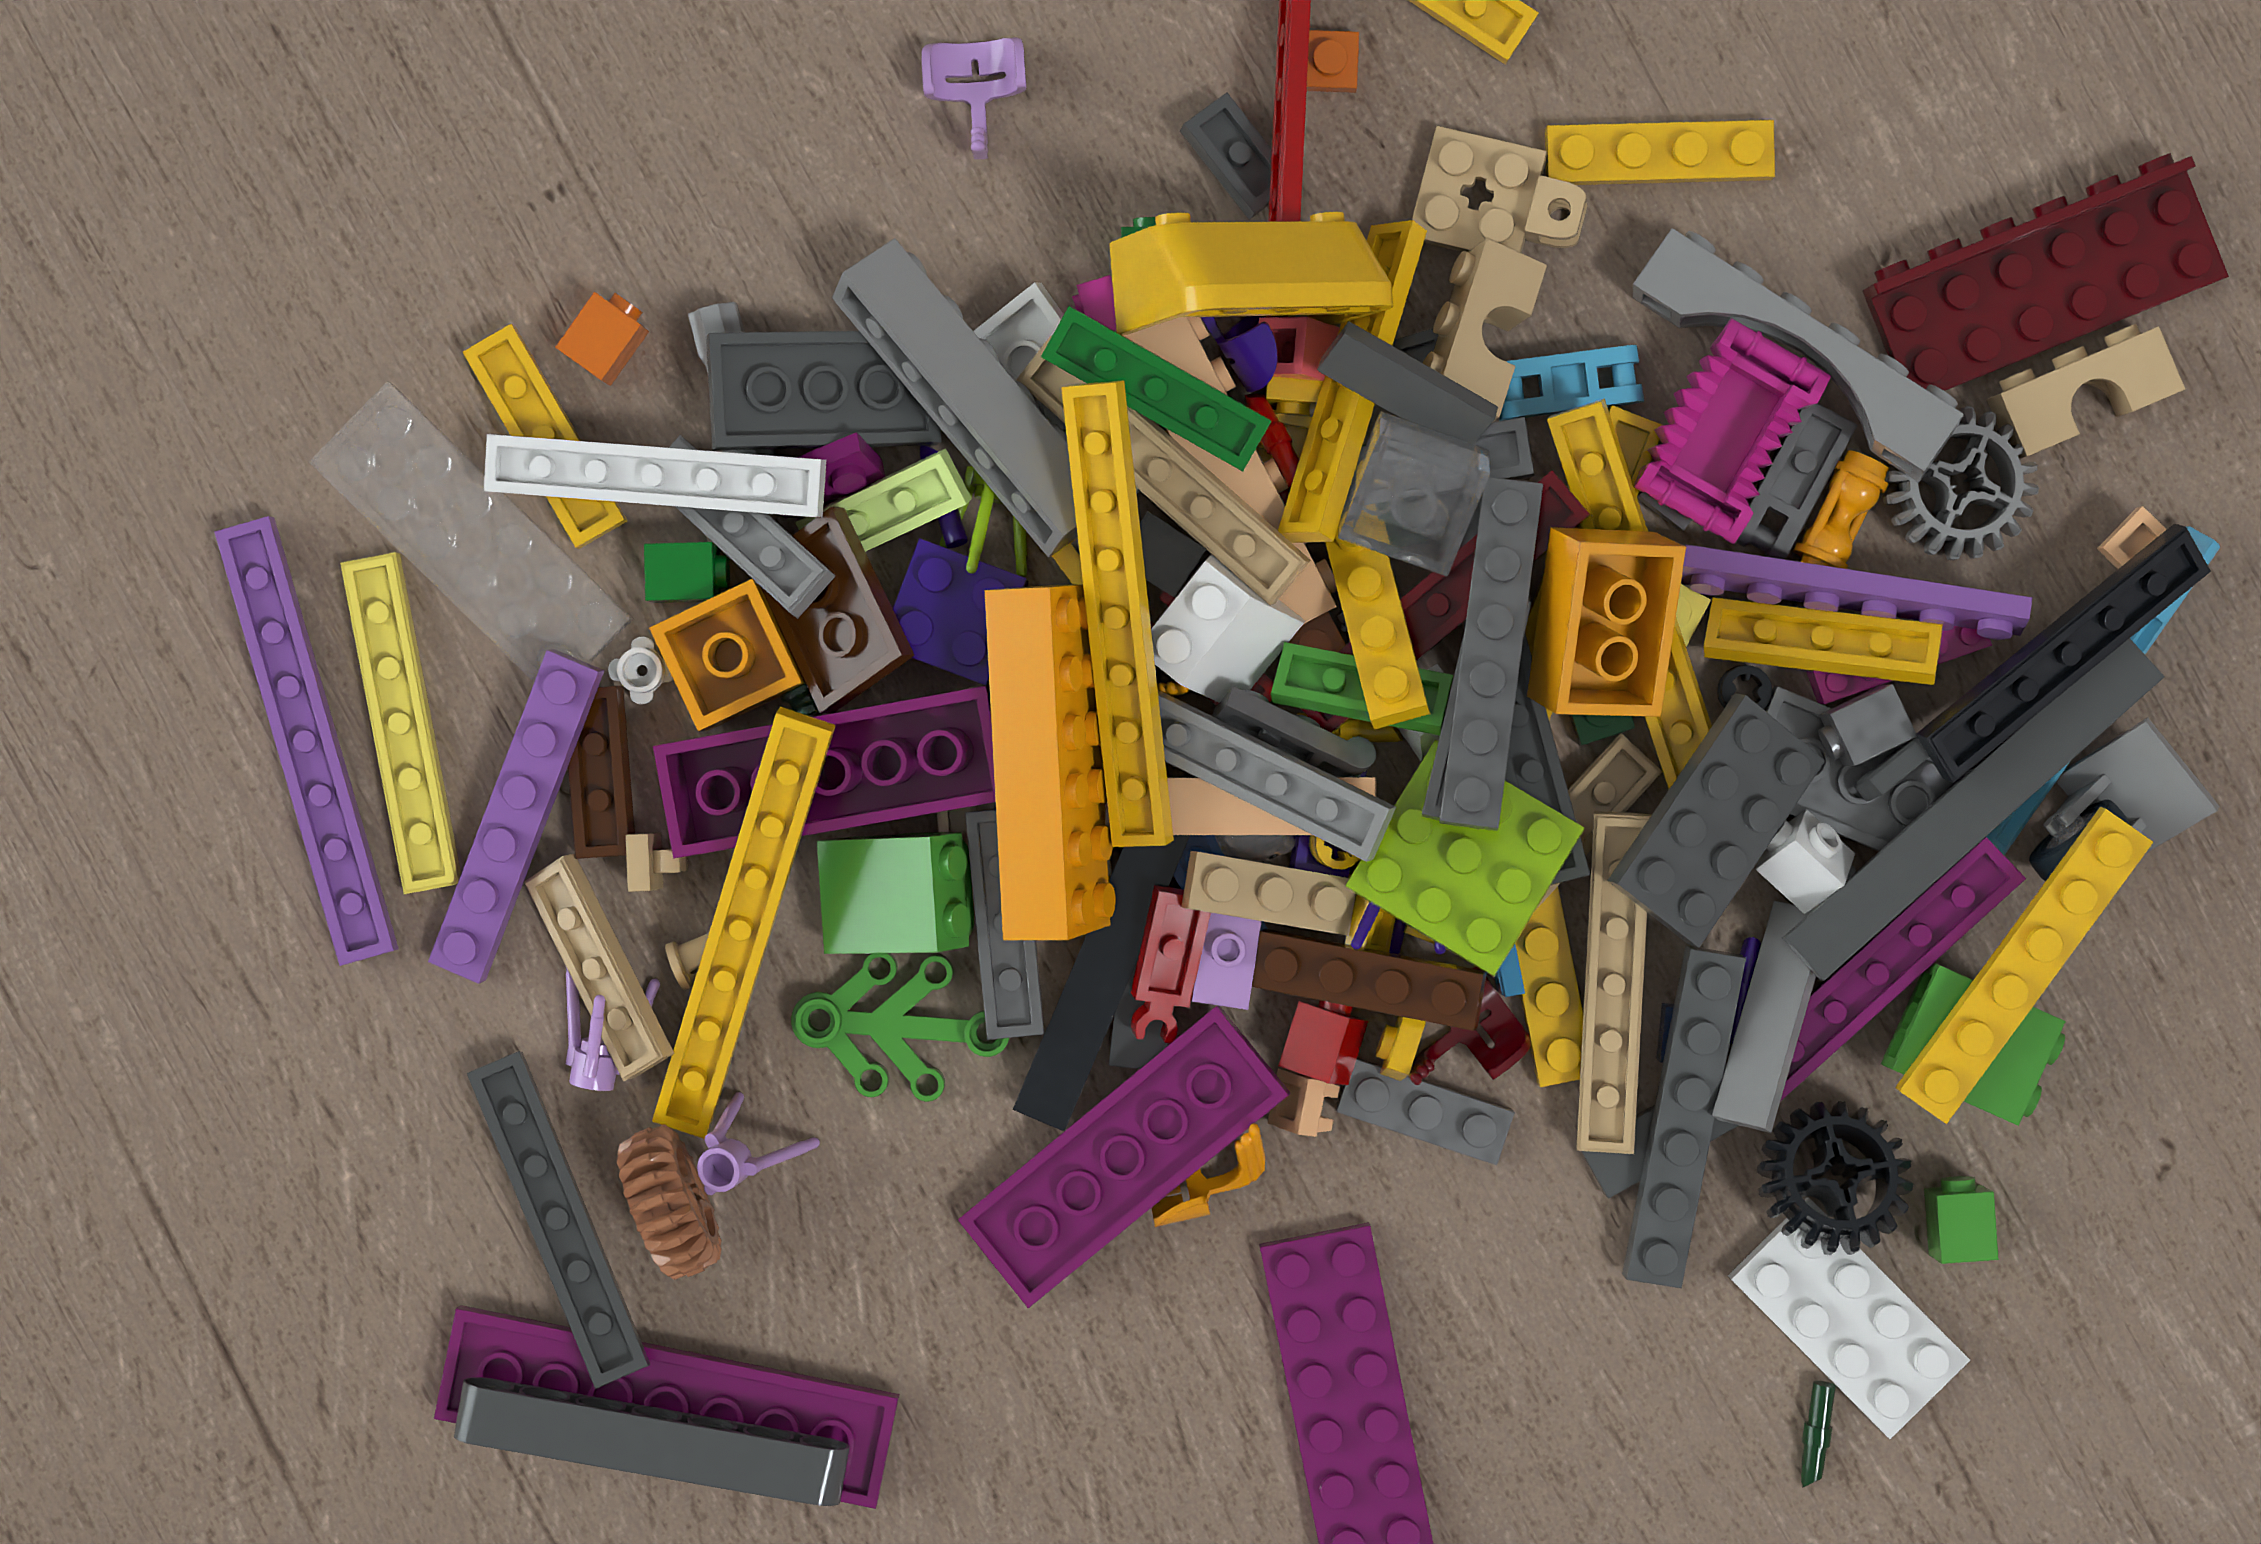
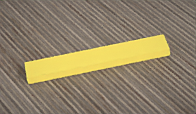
M394 552L341 562L403 893L409 894L456 885L460 879L461 870L400 553Z

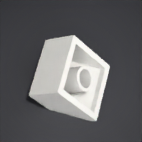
M1211 554L1152 627L1155 665L1180 685L1220 702L1233 686L1241 690H1250L1282 651L1284 642L1288 643L1305 620L1280 600L1273 605L1267 604Z

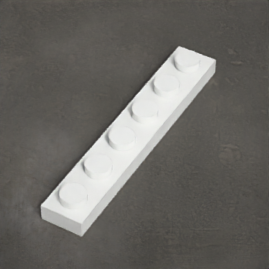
M487 434L484 491L823 517L826 460Z

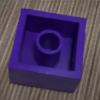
M919 538L893 607V611L915 654L912 658L988 686L989 666L984 590L1027 587L1029 581L1024 577L979 561L977 571L970 574L966 570L968 556Z

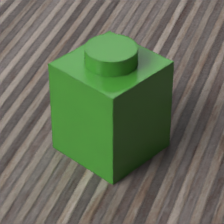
M1970 1176L1941 1178V1187L1924 1188L1929 1256L1941 1264L1999 1260L1995 1200L1992 1190L1976 1184L1975 1177Z

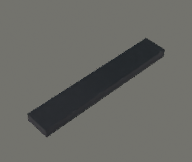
M2173 524L1916 734L1943 779L1954 783L2211 572L2186 526Z
M1173 835L1174 841L1166 846L1123 847L1109 880V883L1114 888L1116 897L1115 911L1113 916L1110 917L1111 925L1087 933L1012 1110L1065 1131L1138 960L1154 885L1169 887L1190 835Z

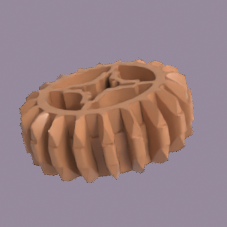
M666 1125L654 1129L649 1127L635 1133L631 1138L619 1144L617 1165L620 1169L619 1178L624 1188L623 1194L628 1201L629 1212L637 1225V1232H640L645 1248L650 1251L653 1262L659 1266L661 1272L676 1280L686 1275L691 1277L701 1273L708 1266L717 1263L721 1255L722 1249L720 1246L722 1240L719 1236V1226L714 1216L715 1210L710 1203L708 1194L704 1191V1184L698 1176L693 1157L689 1155L686 1145L680 1140L678 1133Z

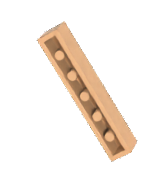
M1180 317L1128 335H1123L1228 395L1227 391L1236 387L1221 356L1210 361L1200 341L1210 335L1201 317ZM1168 430L1174 440L1278 531L1285 508L1279 493L1288 489V486L1273 458L1263 463L1257 450H1255L1242 472ZM1307 542L1292 543L1311 561L1279 598L1281 602L1305 620L1304 624L1337 607L1331 593L1337 591L1333 572L1326 559L1317 563L1314 562L1305 544Z

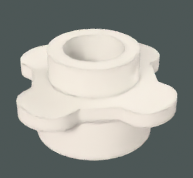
M648 637L634 639L631 649L625 652L620 659L612 660L608 668L611 679L620 681L626 689L630 690V698L637 704L651 702L654 691L662 683L673 681L664 659L655 651V644ZM641 665H645L648 669L645 676H640L637 672L638 667Z

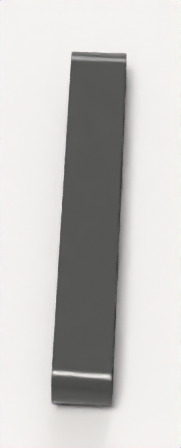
M470 1377L463 1380L454 1432L455 1439L467 1444L819 1506H835L840 1504L850 1446L845 1442L827 1437L484 1377Z

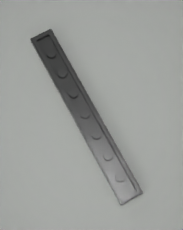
M2129 638L1984 757L1847 879L1842 888L1826 898L1782 939L1820 981L1826 980L2165 676Z

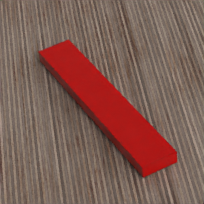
M1279 0L1268 222L1301 221L1311 0ZM1288 315L1266 316V318L1288 317Z

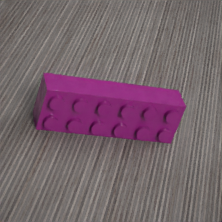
M990 685L813 717L836 726L801 836L996 802ZM772 725L653 746L673 859L735 848Z

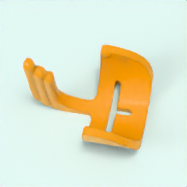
M1256 1123L1251 1124L1248 1133L1243 1134L1241 1139L1235 1141L1234 1148L1238 1164L1234 1169L1225 1174L1207 1179L1201 1173V1168H1199L1186 1179L1190 1200L1183 1202L1182 1194L1168 1197V1195L1181 1192L1179 1185L1152 1207L1155 1227L1210 1215L1208 1204L1210 1195L1238 1189L1257 1180L1265 1171V1151L1259 1126Z

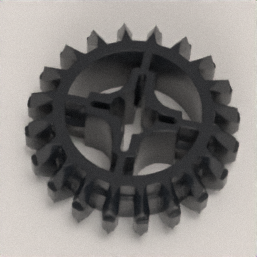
M1838 1101L1833 1106L1831 1113H1829L1823 1102H1816L1810 1107V1116L1804 1110L1798 1108L1790 1114L1791 1125L1781 1121L1773 1128L1777 1140H1767L1762 1146L1761 1150L1771 1160L1762 1161L1757 1166V1173L1772 1179V1181L1763 1184L1758 1189L1759 1195L1765 1198H1776L1777 1202L1767 1210L1768 1217L1776 1218L1783 1213L1789 1220L1782 1227V1235L1789 1236L1798 1228L1804 1232L1801 1238L1802 1248L1809 1249L1819 1237L1821 1238V1248L1824 1255L1835 1253L1839 1242L1848 1255L1855 1254L1860 1250L1861 1242L1869 1248L1880 1243L1879 1231L1888 1235L1895 1231L1898 1225L1893 1216H1902L1908 1211L1909 1205L1899 1196L1911 1192L1914 1183L1899 1177L1898 1174L1911 1168V1160L1906 1158L1895 1159L1893 1153L1903 1143L1900 1138H1893L1886 1142L1881 1136L1887 1130V1121L1880 1120L1873 1127L1866 1124L1869 1117L1868 1108L1861 1107L1852 1118L1849 1117L1845 1101ZM1814 1138L1817 1149L1812 1153L1814 1159L1813 1169H1807L1802 1175L1794 1176L1793 1164L1798 1147L1802 1142ZM1842 1140L1855 1146L1866 1159H1857L1851 1156L1846 1151ZM1829 1169L1834 1176L1842 1175L1843 1178L1853 1176L1840 1187L1837 1180L1817 1179ZM1875 1180L1876 1191L1873 1204L1866 1216L1856 1219L1853 1208L1858 1204L1856 1189L1867 1181ZM1811 1196L1818 1199L1824 1205L1828 1217L1811 1208L1802 1197Z

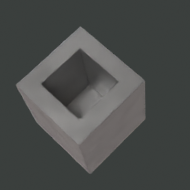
M1893 684L1875 687L1819 714L1824 725L1823 728L1818 730L1821 742L1832 760L1840 758L1843 766H1856L1917 737Z

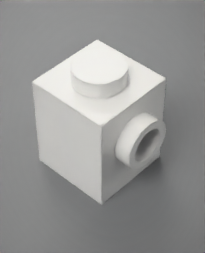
M1806 809L1790 822L1785 820L1760 857L1756 870L1805 914L1845 885L1855 853L1841 841L1837 832L1830 825L1821 823Z

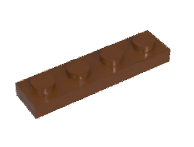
M1265 928L1260 931L1252 987L1474 1031L1478 1028L1487 973L1482 970L1364 947L1353 949L1348 944Z

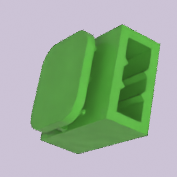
M962 832L849 836L817 841L824 954L935 953L969 947V936L974 927V910L969 849L962 839Z
M1933 963L1918 979L1881 1065L1904 1075L1973 980ZM2032 1007L1964 1102L2019 1126L2023 1116L2029 1117L2039 1102L2042 1087L2037 1084L2046 1064L2052 1065L2063 1049L2065 1034L2061 1033L2066 1021Z

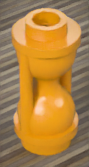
M1851 450L1847 451L1843 461H1838L1833 470L1835 473L1829 483V493L1813 525L1805 532L1801 543L1797 542L1793 549V552L1802 558L1800 562L1848 569L1849 566L1846 563L1852 554L1853 541L1868 510L1877 503L1880 493H1885L1889 485L1885 481L1886 474L1889 471L1886 465L1867 455Z

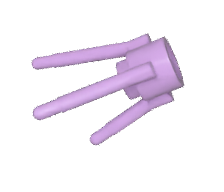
M566 967L568 1051L565 1064L572 1066L569 1083L589 1090H613L616 1075L620 1074L601 1039L605 997L597 995L594 998L589 1037L582 1038L581 1042L579 991ZM658 979L650 980L645 991L651 1007L660 987Z
M736 1092L724 1110L715 1129L705 1136L708 1150L703 1152L698 1160V1176L705 1185L704 1191L706 1194L713 1195L716 1192H726L745 1180L748 1175L754 1176L765 1168L817 1148L820 1141L818 1138L813 1137L758 1158L752 1157L749 1148L745 1144L735 1139H727L725 1136L744 1100V1095L741 1092Z

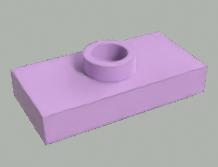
M1211 913L1194 984L1192 1002L1248 1010L1261 921Z

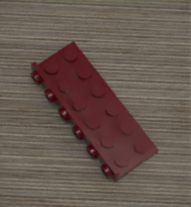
M2171 153L2163 155L2138 166L2141 174L2138 178L2121 184L2118 174L2108 177L2085 188L2088 198L2070 205L2065 196L2056 198L2032 209L2036 219L2016 226L2013 218L2009 217L1979 230L1983 238L1981 241L1963 247L1960 239L1957 238L1928 250L1927 254L1930 261L1910 269L1907 259L1874 272L1877 282L1862 292L1887 355L1901 363L1909 371L1906 377L1926 389L1928 385H1933L1946 391L2229 277L2187 172L2196 167L2193 157L2190 156L2174 163Z

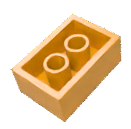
M1550 527L1527 697L1555 714L1661 717L1686 546L1656 532Z

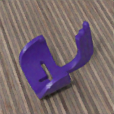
M1246 316L1225 333L1221 332L1215 317H1201L1227 359L1231 358L1230 365L1247 392H1254L1264 388L1272 379L1277 365V345L1274 334L1268 323L1261 322L1259 324V318H1266V316Z

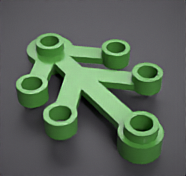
M871 953L865 959L863 968L833 994L813 992L797 1002L791 1016V1025L796 1037L803 1044L812 1048L828 1047L855 1078L854 1084L857 1091L865 1097L881 1095L888 1087L889 1073L882 1064L868 1062L847 1034L870 1035L910 1081L913 1095L924 1102L934 1101L942 1094L945 1088V1078L939 1069L926 1066L903 1038L967 1043L973 1053L983 1057L999 1054L1004 1050L1009 1041V1038H1000L987 1043L979 1038L977 1029L980 1024L985 1022L984 1010L974 1014L970 1020L904 1015L933 989H942L952 980L954 973L953 965L948 958L942 955L927 957L921 963L919 973L873 1012L848 1010L874 985H885L896 976L898 964L891 953ZM881 957L889 962L891 970L887 977L877 978L871 973L870 964L873 959ZM940 962L945 966L947 975L942 982L936 983L928 979L926 967L929 963ZM822 1009L829 1014L830 1025L828 1028L819 1030L812 1026L810 1015L814 1010ZM872 1069L880 1073L882 1077L880 1088L870 1090L863 1085L862 1074L866 1070ZM923 1074H931L936 1077L938 1081L937 1091L932 1094L921 1092L917 1085L918 1078Z

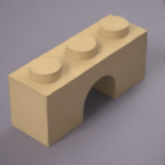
M1486 238L1469 252L1463 251L1456 259L1449 278L1450 283L1455 284L1450 301H1447L1442 306L1436 317L1433 332L1439 336L1434 351L1426 356L1423 364L1498 406L1496 420L1500 417L1515 365L1497 358L1488 350L1482 336L1483 323L1492 324L1508 332L1530 317L1547 265Z
M2137 324L2131 325L2105 336L2104 340L2108 348L2088 356L2085 347L2082 346L2051 359L2055 370L2036 378L2032 368L1999 381L2003 392L1988 398L1987 402L1991 411L1996 414L1998 428L2006 424L2014 427L2013 435L2008 442L2011 446L2019 444L2024 448L2023 453L2018 455L2019 459L2080 434L2072 416L2071 403L2075 392L2081 385H2091L2104 392L2111 403L2116 417L2131 413L2185 390L2159 326L2140 333Z

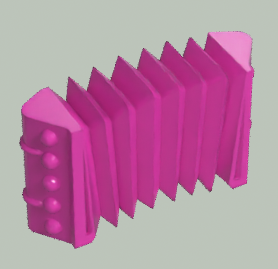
M1731 318L1710 347L1713 356L1706 355L1699 360L1703 371H1694L1686 376L1692 388L1680 389L1673 393L1679 407H1673L1663 412L1669 425H1663L1654 429L1662 444L1647 450L1655 462L1641 467L1634 488L1643 493H1648L1650 497L1658 501L1660 506L1666 505L1672 510L1679 511L1678 513L1686 518L1693 519V522L1702 526L1705 532L1709 530L1718 536L1721 535L1723 539L1734 544L1754 514L1746 499L1760 495L1752 484L1765 479L1759 468H1765L1773 464L1767 452L1782 447L1779 437H1785L1793 433L1789 426H1795L1802 422L1798 410L1807 409L1818 403L1831 375L1807 362L1806 357L1800 358L1762 336L1761 331L1755 332Z

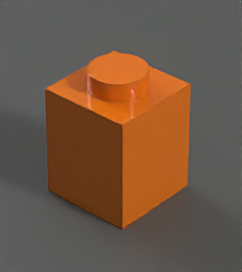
M594 292L555 348L611 386L649 331L636 322L643 312L621 296L614 293L610 300L607 301Z

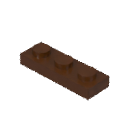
M598 687L568 765L575 859L625 856L626 835L635 834L624 687Z

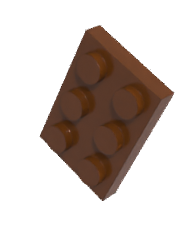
M841 507L828 508L823 512V517H816L792 535L835 575L833 580L797 619L761 587L820 713L836 712L915 656L846 510Z

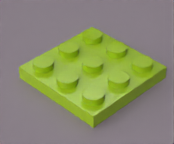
M1435 739L1396 802V809L1374 859L1367 862L1361 859L1345 886L1355 894L1492 977H1495L1584 832V827L1507 781L1504 782L1498 831L1440 824L1439 820L1422 817V810L1439 742Z

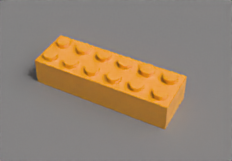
M1083 584L984 590L1003 940H1070L1110 926V917L1113 916L1116 905L1114 888L1112 884L1108 883L1107 860L1111 857L1113 847L1110 828L1105 826L1104 803L1107 802L1102 766V751Z

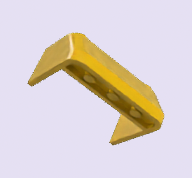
M1343 212L1310 215V221L1191 222L1190 213H1167L1155 217V226L1145 228L1109 243L1116 331L1121 335H1128L1180 317L1308 315L1309 318L1335 326L1393 308L1390 280L1357 223L1345 221Z

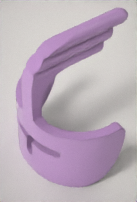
M1002 38L987 42L962 44L932 43L925 45L922 49L924 96L932 100L964 102L971 105V150L974 159L988 158L985 104L993 99L1013 96L1026 90L1024 49L1020 38ZM973 61L978 62L979 76L1006 74L1005 78L993 81L972 83H948L945 81L946 78L973 77Z

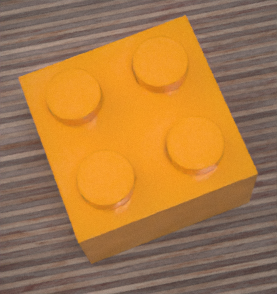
M750 579L649 627L698 731H709L806 685L760 585L754 579Z

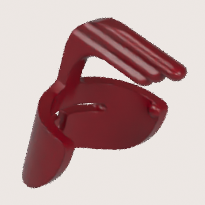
M1487 976L1480 1014L1487 1009L1491 1013L1479 1023L1494 1042V1046L1492 1048L1488 1047L1477 1030L1472 1031L1449 1026L1450 1031L1430 1044L1414 1058L1408 1076L1413 1084L1420 1085L1422 1079H1425L1429 1072L1435 1070L1434 1062L1458 1043H1462L1469 1048L1492 1080L1506 1072L1529 1051L1531 1047L1529 1034L1500 997Z

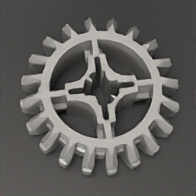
M1970 406L1960 409V412L1964 415L1950 437L1969 440L1965 450L1958 452L1952 464L1940 460L1933 462L1920 480L1931 486L1935 492L1936 504L1933 513L1936 514L1935 518L1927 510L1921 499L1918 481L1901 470L1888 471L1885 477V481L1888 484H1897L1898 492L1884 496V504L1893 505L1900 502L1903 509L1902 512L1895 514L1891 518L1892 524L1899 526L1908 521L1913 524L1905 537V540L1909 543L1917 542L1926 534L1927 539L1924 545V552L1928 555L1936 554L1944 543L1947 560L1959 559L1963 546L1970 559L1983 556V542L1992 551L2002 549L2004 547V540L2001 532L2014 537L2018 536L2022 531L2019 523L2012 515L2026 518L2030 517L2033 513V508L2021 501V497L2036 495L2039 490L2038 485L2034 483H2024L2023 475L2037 471L2038 465L2036 462L2021 464L2018 455L2023 453L2024 448L2019 444L2011 446L2008 442L2014 433V427L2006 424L1994 432L1996 414L1990 411L1984 413L1976 424V414L1974 408ZM1984 450L1990 454L1998 467L2001 486L1991 482L1985 474L1984 465L1988 454ZM1963 472L1968 477L1963 482L1969 481V490L1972 491L1956 495L1952 489L1957 485L1950 486V477L1948 476ZM1968 503L1978 506L1988 505L1995 508L1991 516L1984 523L1972 530H1960L1951 527L1955 517L1962 515Z

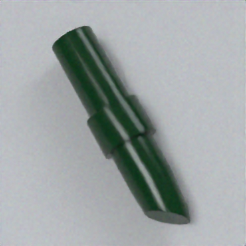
M1813 1382L1808 1421L1804 1423L1802 1443L1804 1444L1801 1466L1802 1488L1822 1479L1826 1451L1830 1447L1833 1430L1830 1424L1836 1385L1830 1382Z

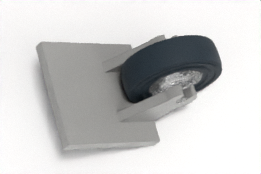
M2146 718L2063 771L2056 782L2068 797L2057 812L2044 823L2043 826L2050 834L2034 849L2029 857V862L2037 874L2046 882L2100 807L2106 808L2152 840L2153 844L2147 851L2149 852L2215 813L2220 806L2151 720Z

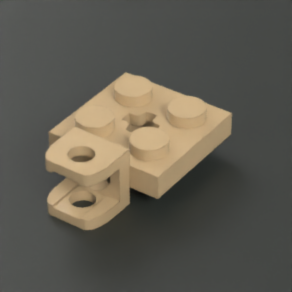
M1436 126L1412 220L1427 230L1424 243L1460 252H1469L1486 238L1522 253L1525 239L1529 242L1550 247L1570 248L1579 242L1587 211L1586 193L1580 187L1570 182L1542 176L1547 159V151ZM1475 181L1486 182V190L1494 193L1492 201L1482 202L1479 210L1470 209L1469 199L1462 196L1464 188L1473 187ZM1558 209H1565L1570 213L1566 219L1561 221L1550 217Z

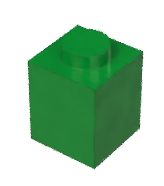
M715 543L644 544L645 601L652 603L704 602L721 594V589L729 588L728 555H720V548Z

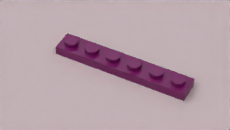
M1987 837L1982 839L1811 993L1780 1101L2026 880L2022 873Z

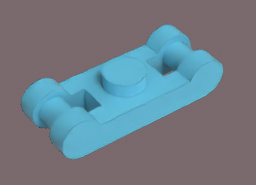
M1637 345L1506 361L1515 365V369L1498 419L1499 421H1505L1521 417L1529 418L1557 414L1604 398L1607 407L1612 405L1626 406L1644 402L1642 384H1636L1634 364L1639 363ZM1611 367L1614 387L1600 389L1597 368ZM1538 376L1540 397L1524 399L1522 379Z

